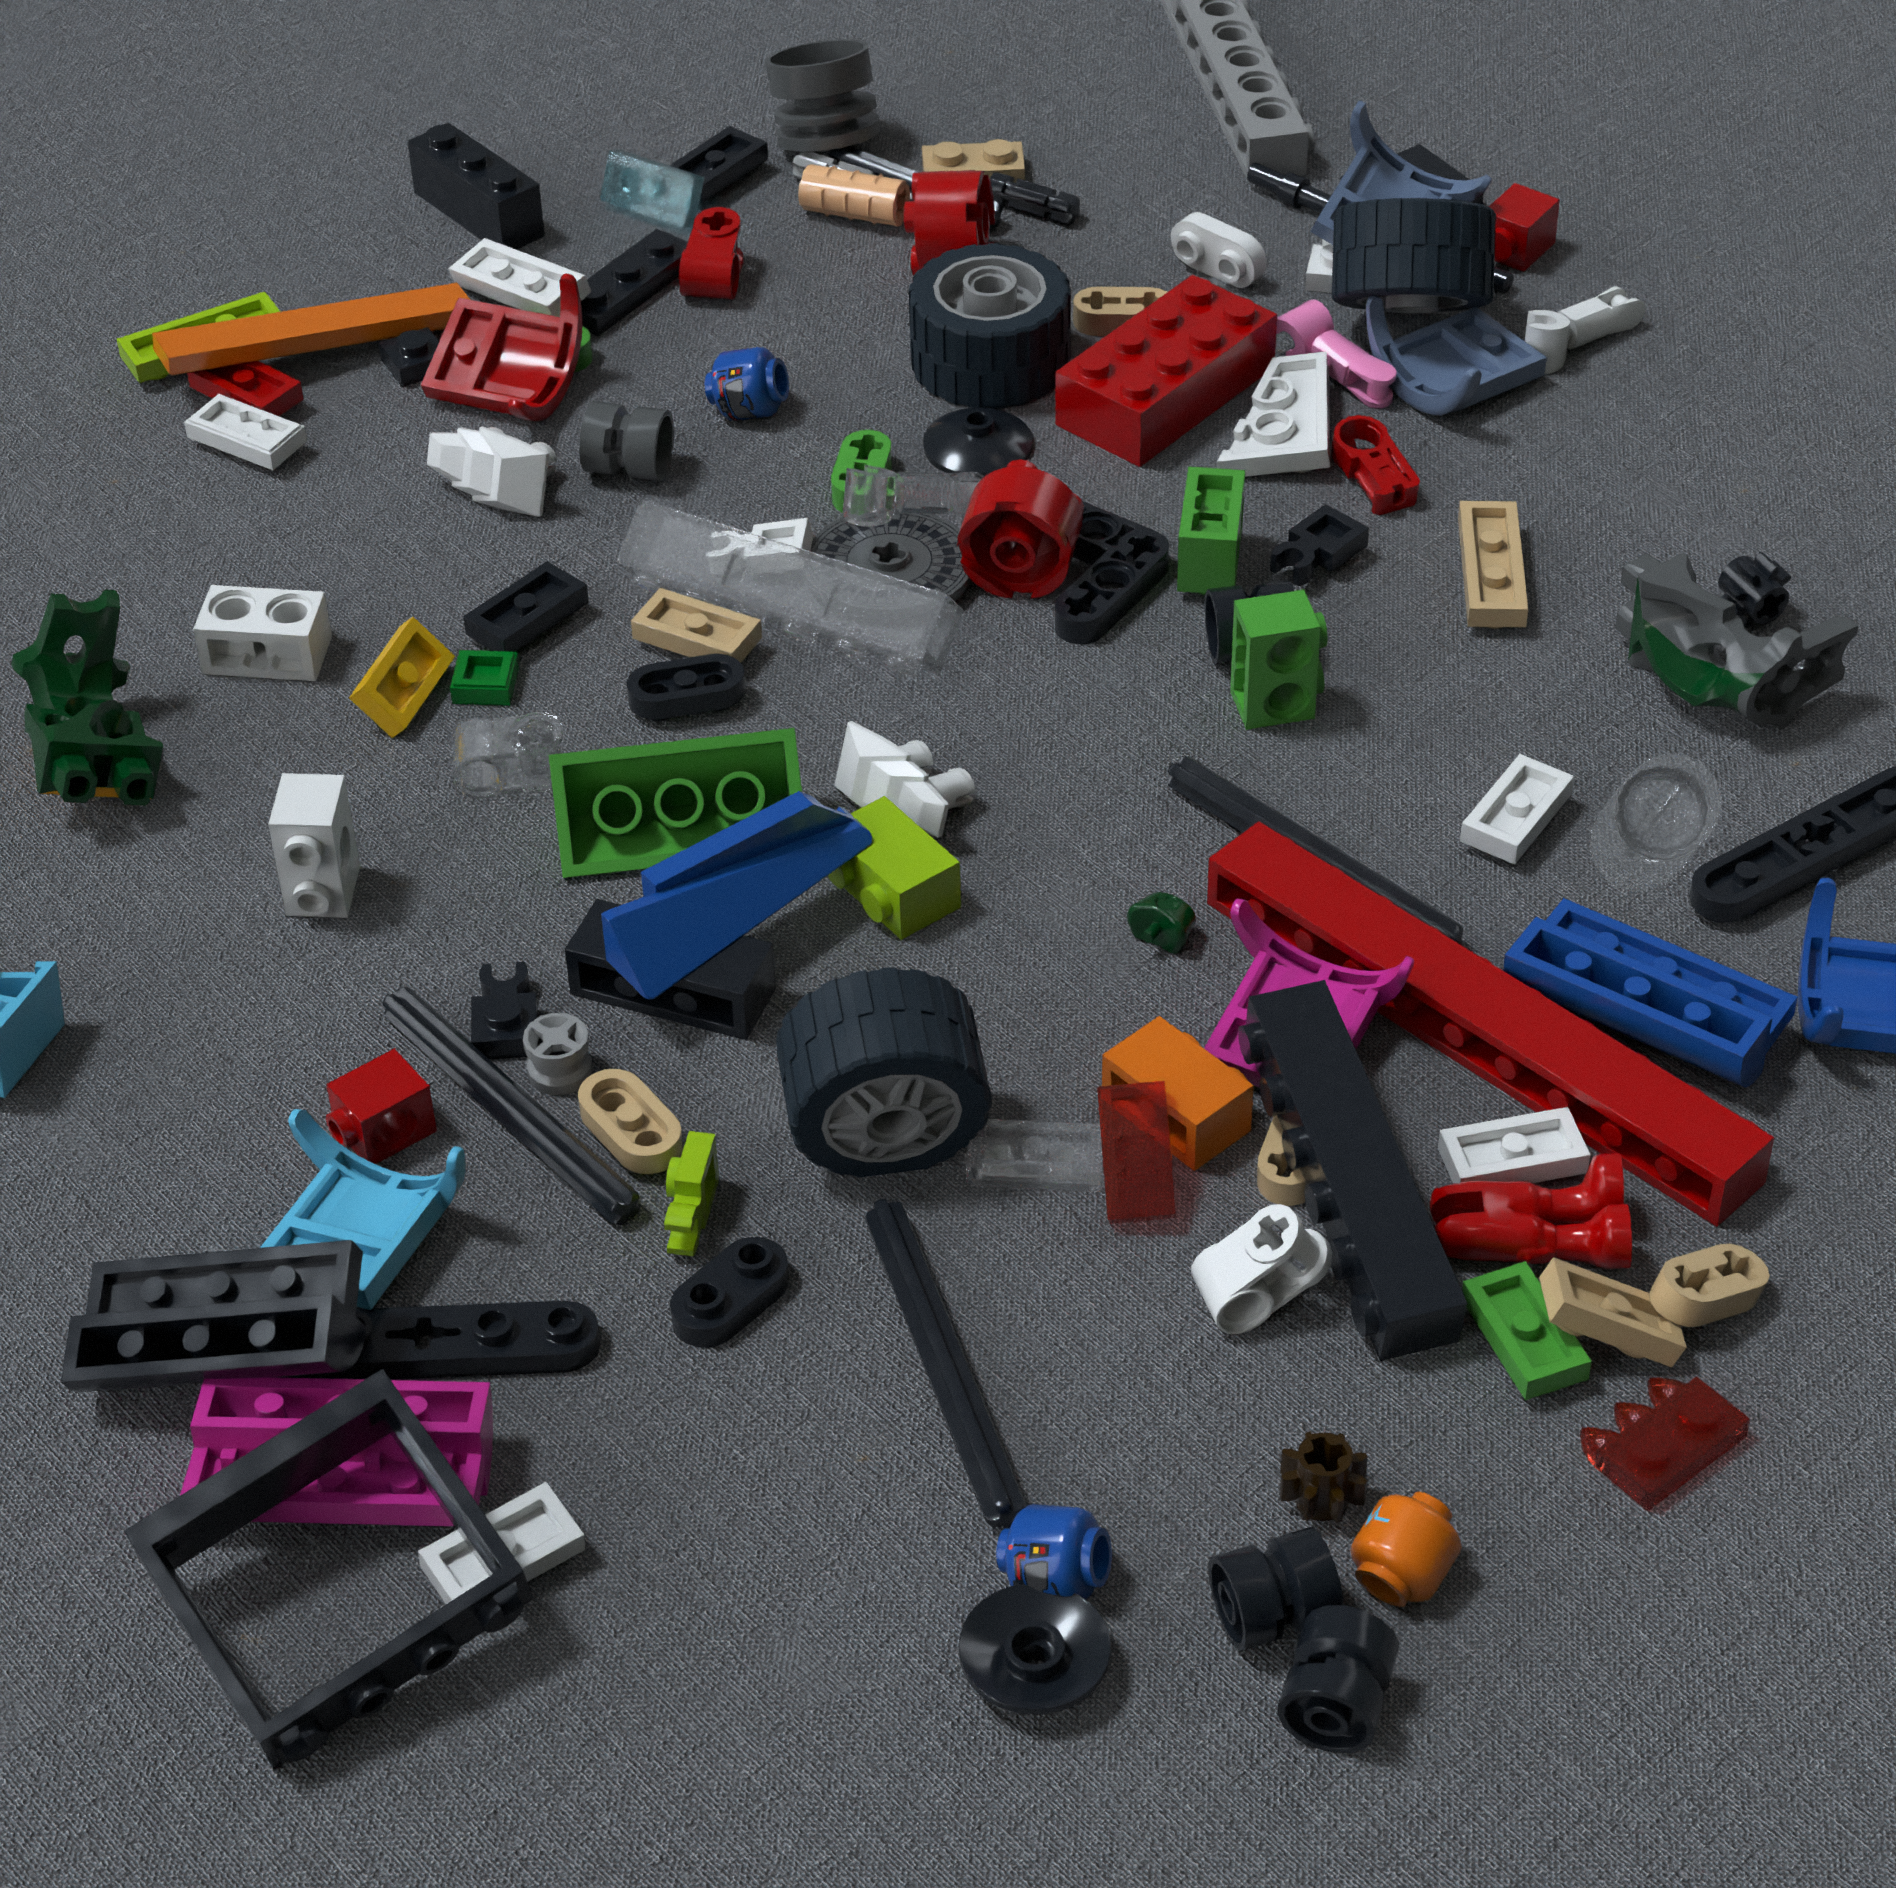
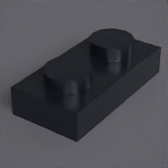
M728 126L664 168V187L690 200L703 204L767 161V142Z
M546 561L464 615L465 634L492 651L516 652L589 603L587 584Z

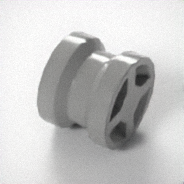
M550 1013L530 1022L524 1030L523 1046L528 1058L527 1075L531 1085L539 1092L548 1095H566L578 1091L582 1082L592 1075L593 1069L592 1059L588 1052L589 1034L585 1023L578 1017L567 1013Z

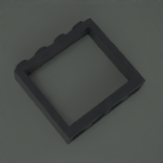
M383 1369L124 1531L141 1564L273 1769L287 1760L295 1762L312 1755L325 1743L328 1733L353 1717L365 1718L376 1713L391 1700L395 1689L418 1674L430 1675L443 1669L457 1656L461 1646L484 1631L493 1633L507 1627L521 1614L523 1606L533 1600L524 1570ZM391 1434L489 1577L273 1718H270L175 1569L378 1440Z

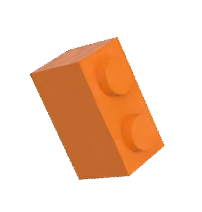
M1161 1016L1156 1017L1102 1054V1101L1192 1170L1196 1171L1251 1131L1254 1085L1238 1069L1228 1067L1201 1047L1192 1035L1181 1032Z

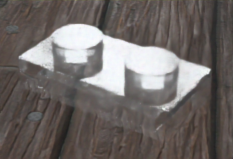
M988 1119L984 1128L979 1130L973 1138L969 1139L966 1185L1101 1192L1105 1124Z

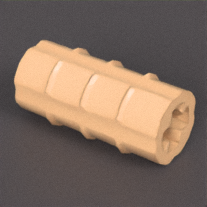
M810 164L803 171L798 197L799 204L803 210L824 213L827 217L835 215L849 218L850 221L858 219L872 222L874 225L881 223L900 226L904 222L905 202L910 201V188L905 180L884 177L882 174L877 176L860 173L859 170L848 171L837 169L835 166L825 167Z

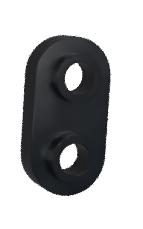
M708 654L647 664L634 670L627 679L628 704L636 715L653 721H662L668 718L709 711H722L737 704L745 694L744 668L736 658L725 654Z
M747 1237L737 1240L682 1283L674 1291L670 1301L672 1327L677 1337L686 1344L701 1348L718 1346L733 1338L785 1293L789 1283L787 1255L783 1248L776 1242L762 1237ZM703 1301L711 1302L709 1304H700Z

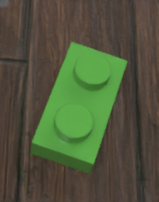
M1526 1261L1463 1281L1462 1292L1467 1301V1310L1525 1400L1589 1380L1592 1361L1574 1335L1568 1334L1557 1325L1550 1323L1541 1284Z

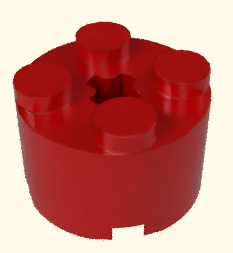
M958 170L913 173V201H906L904 205L905 231L915 235V246H912L911 271L913 276L919 269L924 267L925 263L949 250H956L975 244H995V241L988 242L990 225H995V208L991 181L988 174L984 175L985 171Z
M1013 460L1008 463L1006 468L989 473L976 485L957 537V547L959 546L962 555L960 563L964 572L979 587L999 597L1012 599L1014 592L1032 593L1030 598L1032 599L1043 597L1053 592L1062 584L1070 567L1082 526V515L1084 512L1082 499L1074 494L1061 480L1045 471L1039 470L1028 460Z

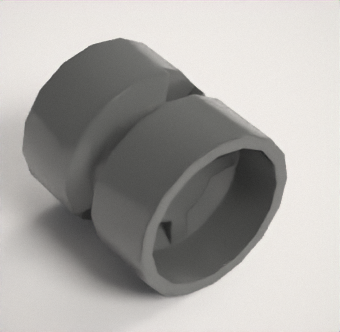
M592 401L585 411L580 433L579 454L583 471L617 476L622 469H625L631 478L661 482L667 475L672 459L674 423L671 412L666 409L638 406L629 414L626 406L623 404Z

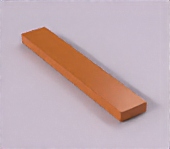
M451 283L152 333L153 350L169 375H178L395 338L403 332L420 330L426 327L430 331L445 329L458 297L469 300L470 298L458 283Z

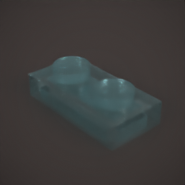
M609 150L600 200L682 228L693 227L694 219L697 216L704 177L626 151Z

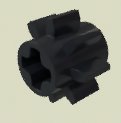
M1759 552L1754 560L1750 556H1740L1732 560L1721 572L1718 585L1725 593L1721 598L1736 604L1735 615H1739L1744 628H1748L1753 620L1757 624H1767L1783 613L1789 602V593L1783 585L1791 579V575L1776 561H1772L1763 552Z

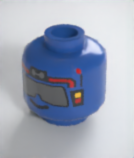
M765 347L725 351L720 353L715 359L712 372L706 374L705 393L709 403L716 405L720 413L730 421L769 417L777 412L781 401H786L788 398V372L784 362L780 358H775L774 354Z
M1032 1504L1017 1513L1010 1529L1005 1528L1000 1533L996 1548V1560L999 1570L1002 1573H1007L1010 1586L1026 1584L1040 1592L1064 1597L1076 1593L1086 1600L1093 1594L1096 1587L1101 1588L1105 1585L1109 1577L1112 1562V1543L1108 1531L1105 1528L1099 1527L1096 1518L1088 1510L1079 1507Z

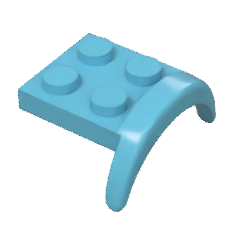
M294 1109L288 1119L292 1134L320 1171L260 1248L352 1240L363 1251L357 1307L371 1310L460 1190L466 1173L464 1150L459 1146H454L451 1149L446 1161V1171L431 1176L403 1174L380 1167L358 1156L332 1138L306 1110Z

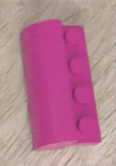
M273 1377L204 1379L190 1424L194 1448L180 1495L365 1379ZM391 1380L479 1506L480 1496L488 1494L492 1462L493 1409L490 1382ZM391 1434L386 1435L251 1521L454 1526Z

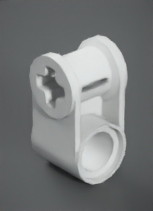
M1282 1204L1269 1205L1259 1210L1248 1222L1222 1241L1203 1250L1195 1258L1191 1266V1275L1220 1331L1227 1334H1241L1260 1326L1277 1309L1305 1289L1316 1285L1326 1275L1331 1265L1332 1250L1330 1243L1323 1235L1312 1229H1304L1301 1218L1290 1207ZM1275 1224L1283 1230L1281 1236L1271 1228V1225ZM1295 1259L1305 1266L1304 1270L1298 1269L1293 1264Z

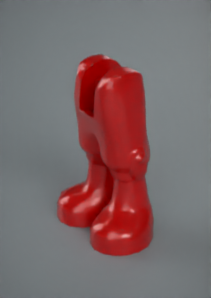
M1619 1152L1601 1153L1593 1156L1583 1182L1568 1188H1543L1528 1181H1469L1436 1188L1431 1194L1429 1202L1430 1212L1433 1221L1437 1223L1434 1229L1448 1258L1517 1263L1526 1261L1527 1264H1543L1550 1262L1554 1257L1562 1260L1587 1262L1603 1269H1628L1631 1267V1217L1628 1204H1624L1623 1166Z

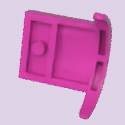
M1236 899L1230 911L1232 924L1242 943L1255 959L1204 1049L1228 1067L1238 1069L1251 1084L1260 1088L1261 1076L1256 1064L1248 1065L1245 1062L1238 1039L1239 1026L1246 1024L1249 996L1325 980L1356 1050L1378 1008L1390 1002L1401 992L1412 972L1414 959L1406 956L1404 961L1394 968L1380 971L1356 970L1326 962L1298 949L1281 938L1256 915L1248 901Z

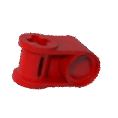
M712 207L697 214L687 247L683 250L680 260L679 288L682 296L735 299L740 272L744 265L743 252L737 247V240L741 230L740 216L737 212L730 208Z

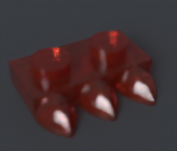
M1697 1376L1687 1384L1671 1378H1649L1647 1383L1648 1394L1654 1408L1639 1403L1617 1402L1614 1405V1417L1616 1425L1620 1430L1619 1434L1598 1427H1582L1580 1430L1581 1447L1588 1461L1646 1511H1650L1747 1437L1750 1418Z

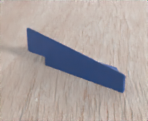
M798 791L641 871L643 897L601 913L606 961L645 999H655L872 844L871 833L846 809L838 807L837 810L821 804L813 796Z

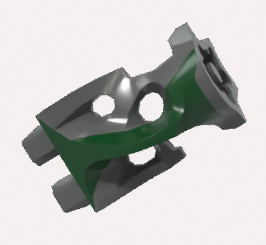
M1646 553L1623 566L1621 584L1635 594V599L1624 604L1617 613L1615 629L1630 640L1629 664L1633 667L1654 671L1672 691L1694 707H1727L1736 710L1754 724H1771L1780 731L1789 725L1795 713L1804 703L1844 679L1845 667L1843 666L1842 656L1847 644L1857 635L1859 626L1851 619L1835 616L1801 633L1785 627L1775 632L1772 637H1758L1745 630L1739 615H1735L1736 604L1707 592L1695 583L1696 575L1688 554L1681 553L1661 563L1652 555ZM1717 645L1722 646L1726 650V664L1718 655ZM1805 659L1803 664L1798 669L1793 670V668L1799 662Z

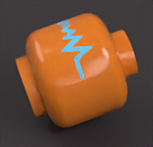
M1415 1492L1412 1497L1399 1494L1382 1497L1358 1532L1350 1548L1351 1557L1358 1568L1355 1572V1577L1362 1587L1378 1599L1397 1607H1404L1408 1601L1416 1603L1430 1600L1454 1564L1462 1548L1459 1534L1450 1523L1452 1513L1449 1508L1435 1497L1424 1492Z

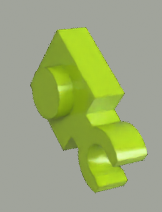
M689 1131L681 1158L672 1157L670 1159L666 1176V1195L674 1199L668 1206L664 1221V1229L671 1230L667 1244V1253L694 1256L697 1251L701 1229L706 1227L719 1182L715 1134Z

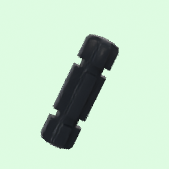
M999 172L993 173L990 177L994 201L1002 206H1005L1007 201L1009 202V208L1046 219L1050 214L1052 221L1065 225H1071L1079 216L1080 199L1076 195L1063 191L1056 195L1057 191L1053 188L1019 178L1015 183L1014 177Z

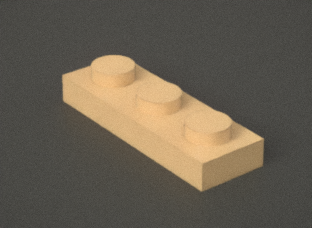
M1460 501L1458 525L1468 627H1488L1493 629L1503 627L1526 628L1528 601L1517 501Z

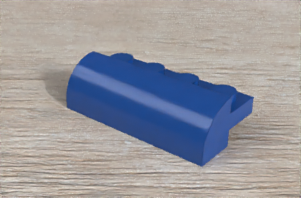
M1565 898L1561 900L1546 920L1535 917L1506 952L1504 958V972L1530 988L1540 991L1545 997L1566 1010L1742 1087H1749L1762 1074L1766 1053L1794 1016L1798 998L1793 994Z

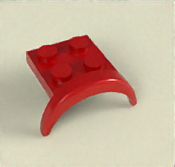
M566 273L560 278V317L458 297L421 383L425 396L446 402L511 414L524 420L542 421L550 417L556 411L568 390L581 348L582 307L574 275Z

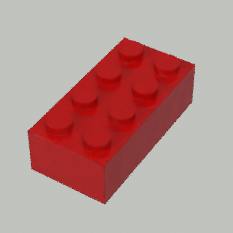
M1192 274L1055 372V425L1141 467L1263 376L1271 359L1275 357L1277 313Z

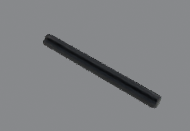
M1182 756L1176 764L1172 763L1167 771L1169 774L1167 784L1170 788L1243 833L1260 821L1282 836L1292 839L1297 845L1326 863L1339 868L1346 875L1375 893L1388 898L1393 904L1419 920L1437 928L1450 939L1460 945L1462 944L1463 940L1461 938L1464 929L1459 923L1191 757Z
M399 987L394 994H387L382 1002L386 1008L384 1012L385 1018L610 1223L623 1225L629 1217H635L638 1214L640 1204L637 1203L639 1194L412 989Z
M885 1198L874 1202L875 1208L866 1213L865 1222L984 1519L991 1527L1002 1525L1004 1529L1010 1528L1015 1516L1026 1507V1503L906 1211L898 1201L888 1203Z

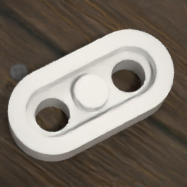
M1200 212L1191 213L1178 222L1171 231L1173 250L1182 262L1237 288L1249 286L1262 276L1266 270V254L1261 244L1252 235Z

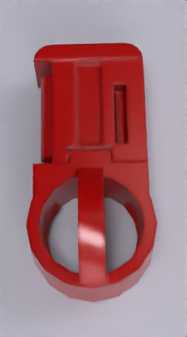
M1356 415L1340 420L1335 426L1331 456L1333 461L1342 468L1348 479L1356 478L1372 502L1371 512L1375 515H1383L1414 506L1417 503L1420 479L1390 438L1387 428L1379 420L1369 416ZM1354 439L1366 440L1376 447L1364 450L1357 449Z

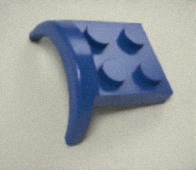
M1821 878L1815 887L1810 905L1800 956L1798 1014L1802 1034L1809 1042L1827 1046L1896 1054V944L1830 936L1837 887L1833 879Z

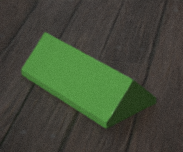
M795 728L549 755L563 878L647 869L798 791L802 792Z

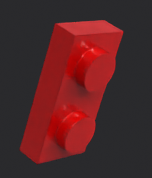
M260 361L187 373L189 386L212 399L221 394L279 417L304 400L300 381Z

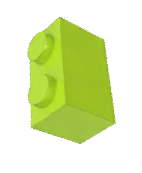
M886 796L850 813L870 831L872 844L829 874L828 878L837 888L846 889L857 899L873 921L877 923L882 922L902 940L961 908L960 861Z

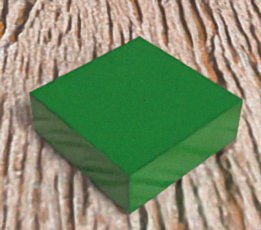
M459 650L450 685L452 704L510 706L519 671L517 652Z

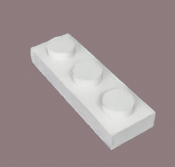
M486 238L448 268L454 282L458 283L460 287L517 309L560 317L561 298L559 281L563 274L574 275L581 301L592 292L585 275Z

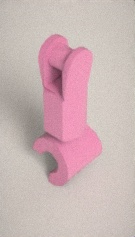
M1309 300L1277 317L1276 334L1282 331L1287 332L1295 343L1294 348L1286 351V356L1326 351L1329 376L1346 386L1362 403L1376 409L1388 407L1392 403L1393 392L1389 385L1396 379V369L1391 364L1369 355V353L1337 331H1334L1332 317L1323 303L1318 300Z

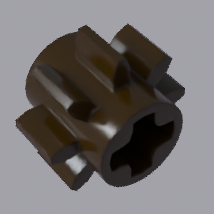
M1306 1432L1305 1439L1301 1442L1298 1451L1288 1448L1282 1450L1280 1474H1282L1280 1482L1281 1501L1295 1500L1296 1507L1302 1513V1519L1305 1521L1312 1519L1316 1521L1335 1520L1337 1523L1342 1522V1516L1347 1510L1349 1503L1364 1506L1366 1502L1368 1482L1365 1479L1367 1454L1360 1452L1353 1454L1352 1448L1345 1440L1344 1434L1339 1433L1336 1435L1326 1432L1312 1434L1311 1432Z

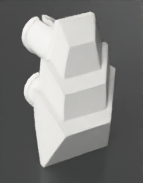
M482 426L479 428V431L460 427L457 429V433H430L427 465L450 479L452 487L473 495L472 501L507 511L537 517L542 516L546 479L556 469V466L549 464L557 462L556 454L548 444L544 442L528 444L504 434L502 430L496 427L486 428Z
M853 721L848 722L834 786L859 807L862 808L886 796L929 835L941 837L948 810L969 805L973 801V797L966 794L975 793L972 777L965 769L960 767L929 777L932 770L925 766L933 765L931 751L924 742L913 740L904 745L897 746L881 735Z

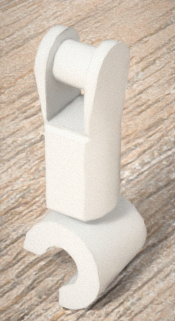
M1614 286L1595 298L1588 299L1559 312L1548 310L1528 311L1525 342L1547 357L1545 374H1550L1563 367L1567 348L1571 350L1604 337L1607 334L1629 330L1637 326L1644 316L1645 304L1637 298L1627 299L1625 290Z

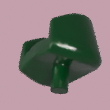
M1155 892L1129 907L1127 921L1135 938L1160 946L1170 953L1177 954L1186 945L1194 929L1196 916L1193 909L1182 899L1168 893Z

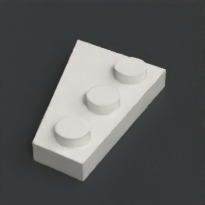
M1327 352L1273 357L1252 395L1253 406L1246 419H1239L1233 430L1234 442L1229 450L1222 451L1217 460V467L1220 469L1245 470V477L1284 472L1304 473L1314 469L1330 468L1329 366Z

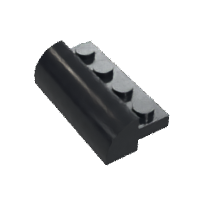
M352 1240L93 1262L86 1314L70 1317L61 1383L70 1390L81 1393L203 1383L204 1379L265 1378L345 1372L351 1369L357 1362L366 1336L367 1327L355 1317L363 1251Z

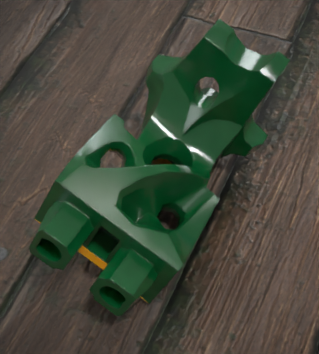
M105 589L97 599L82 603L68 598L65 594L51 593L35 642L12 656V668L27 682L34 704H26L24 721L25 732L29 734L33 748L37 791L39 794L60 795L64 802L86 803L94 796L120 798L125 805L146 806L150 799H154L163 743L146 736L139 712L124 711L123 705L113 700L112 696L114 689L126 684L131 668L127 661L113 658L121 608L117 590ZM77 635L83 639V644L78 654H64L65 643L70 637Z

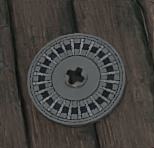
M902 508L862 511L845 516L827 525L813 538L807 570L804 571L809 589L823 604L842 614L871 621H901L932 614L955 602L963 595L972 582L960 563L962 555L959 546L957 547V537L960 529L936 515Z

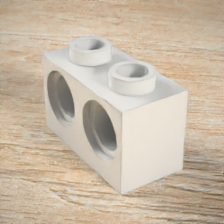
M211 585L193 628L202 674L316 681L332 638L325 592Z

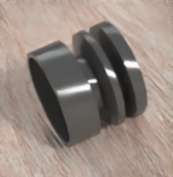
M853 39L810 42L785 48L765 59L771 96L778 99L792 100L774 110L775 123L782 125L777 130L780 148L796 152L830 151L831 149L843 148L864 142L881 132L879 116L872 112L877 108L875 94L865 91H853L866 86L873 80L868 43Z

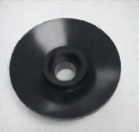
M975 407L956 410L936 419L924 434L923 447L927 459L939 470L957 477L983 479L993 471L1006 468L1008 463L1013 460H1027L1032 452L1033 438L1029 427L1015 415L998 409Z
M1026 1584L1001 1589L983 1599L966 1618L959 1636L960 1665L972 1688L990 1703L1002 1709L1021 1714L1054 1713L1078 1704L1099 1686L1110 1662L1111 1645L1107 1626L1099 1612L1087 1600L1076 1593L1066 1597L1043 1593ZM1037 1659L1043 1661L1044 1663L1028 1664L1025 1662L1028 1660Z

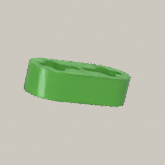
M860 430L845 437L831 474L832 504L836 510L851 515L879 507L892 470L891 440L887 435L875 430Z

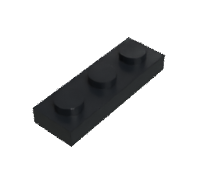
M655 229L589 277L587 282L592 292L581 301L582 326L589 333L600 336L678 278L681 255L683 250L686 249L688 241L673 236L671 233Z

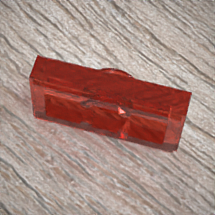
M1165 1081L1097 1087L1107 1219L1109 1224L1177 1218Z

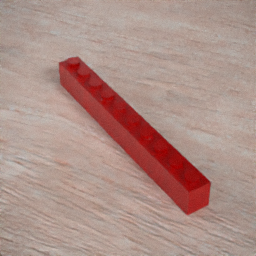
M1258 821L1209 858L1207 904L1230 919L1233 902L1236 899L1246 900L1256 915L1272 931L1293 946L1321 960L1350 969L1365 971L1387 970L1402 963L1406 956L1413 958L1412 972L1401 992L1390 1002L1380 1006L1377 1010L1378 1013L1534 1112L1568 1107L1585 1144L1599 1153L1619 1152L1624 1169L1714 1226L1718 1227L1766 1183L1774 1143L1772 1135L1760 1129L1752 1121L1742 1118L1706 1096L1698 1088L1685 1083L1654 1064L1646 1056L1631 1050L1600 1031L1592 1023L1579 1018L1545 997L1540 991L1530 988L1494 966L1486 958L1478 956L1450 939L1437 928L1429 926L1393 904L1388 898L1375 893L1357 882L1339 868L1326 863L1300 847L1292 839L1282 836Z

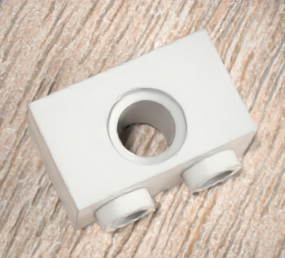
M282 773L268 826L286 916L348 918L360 863L345 776Z

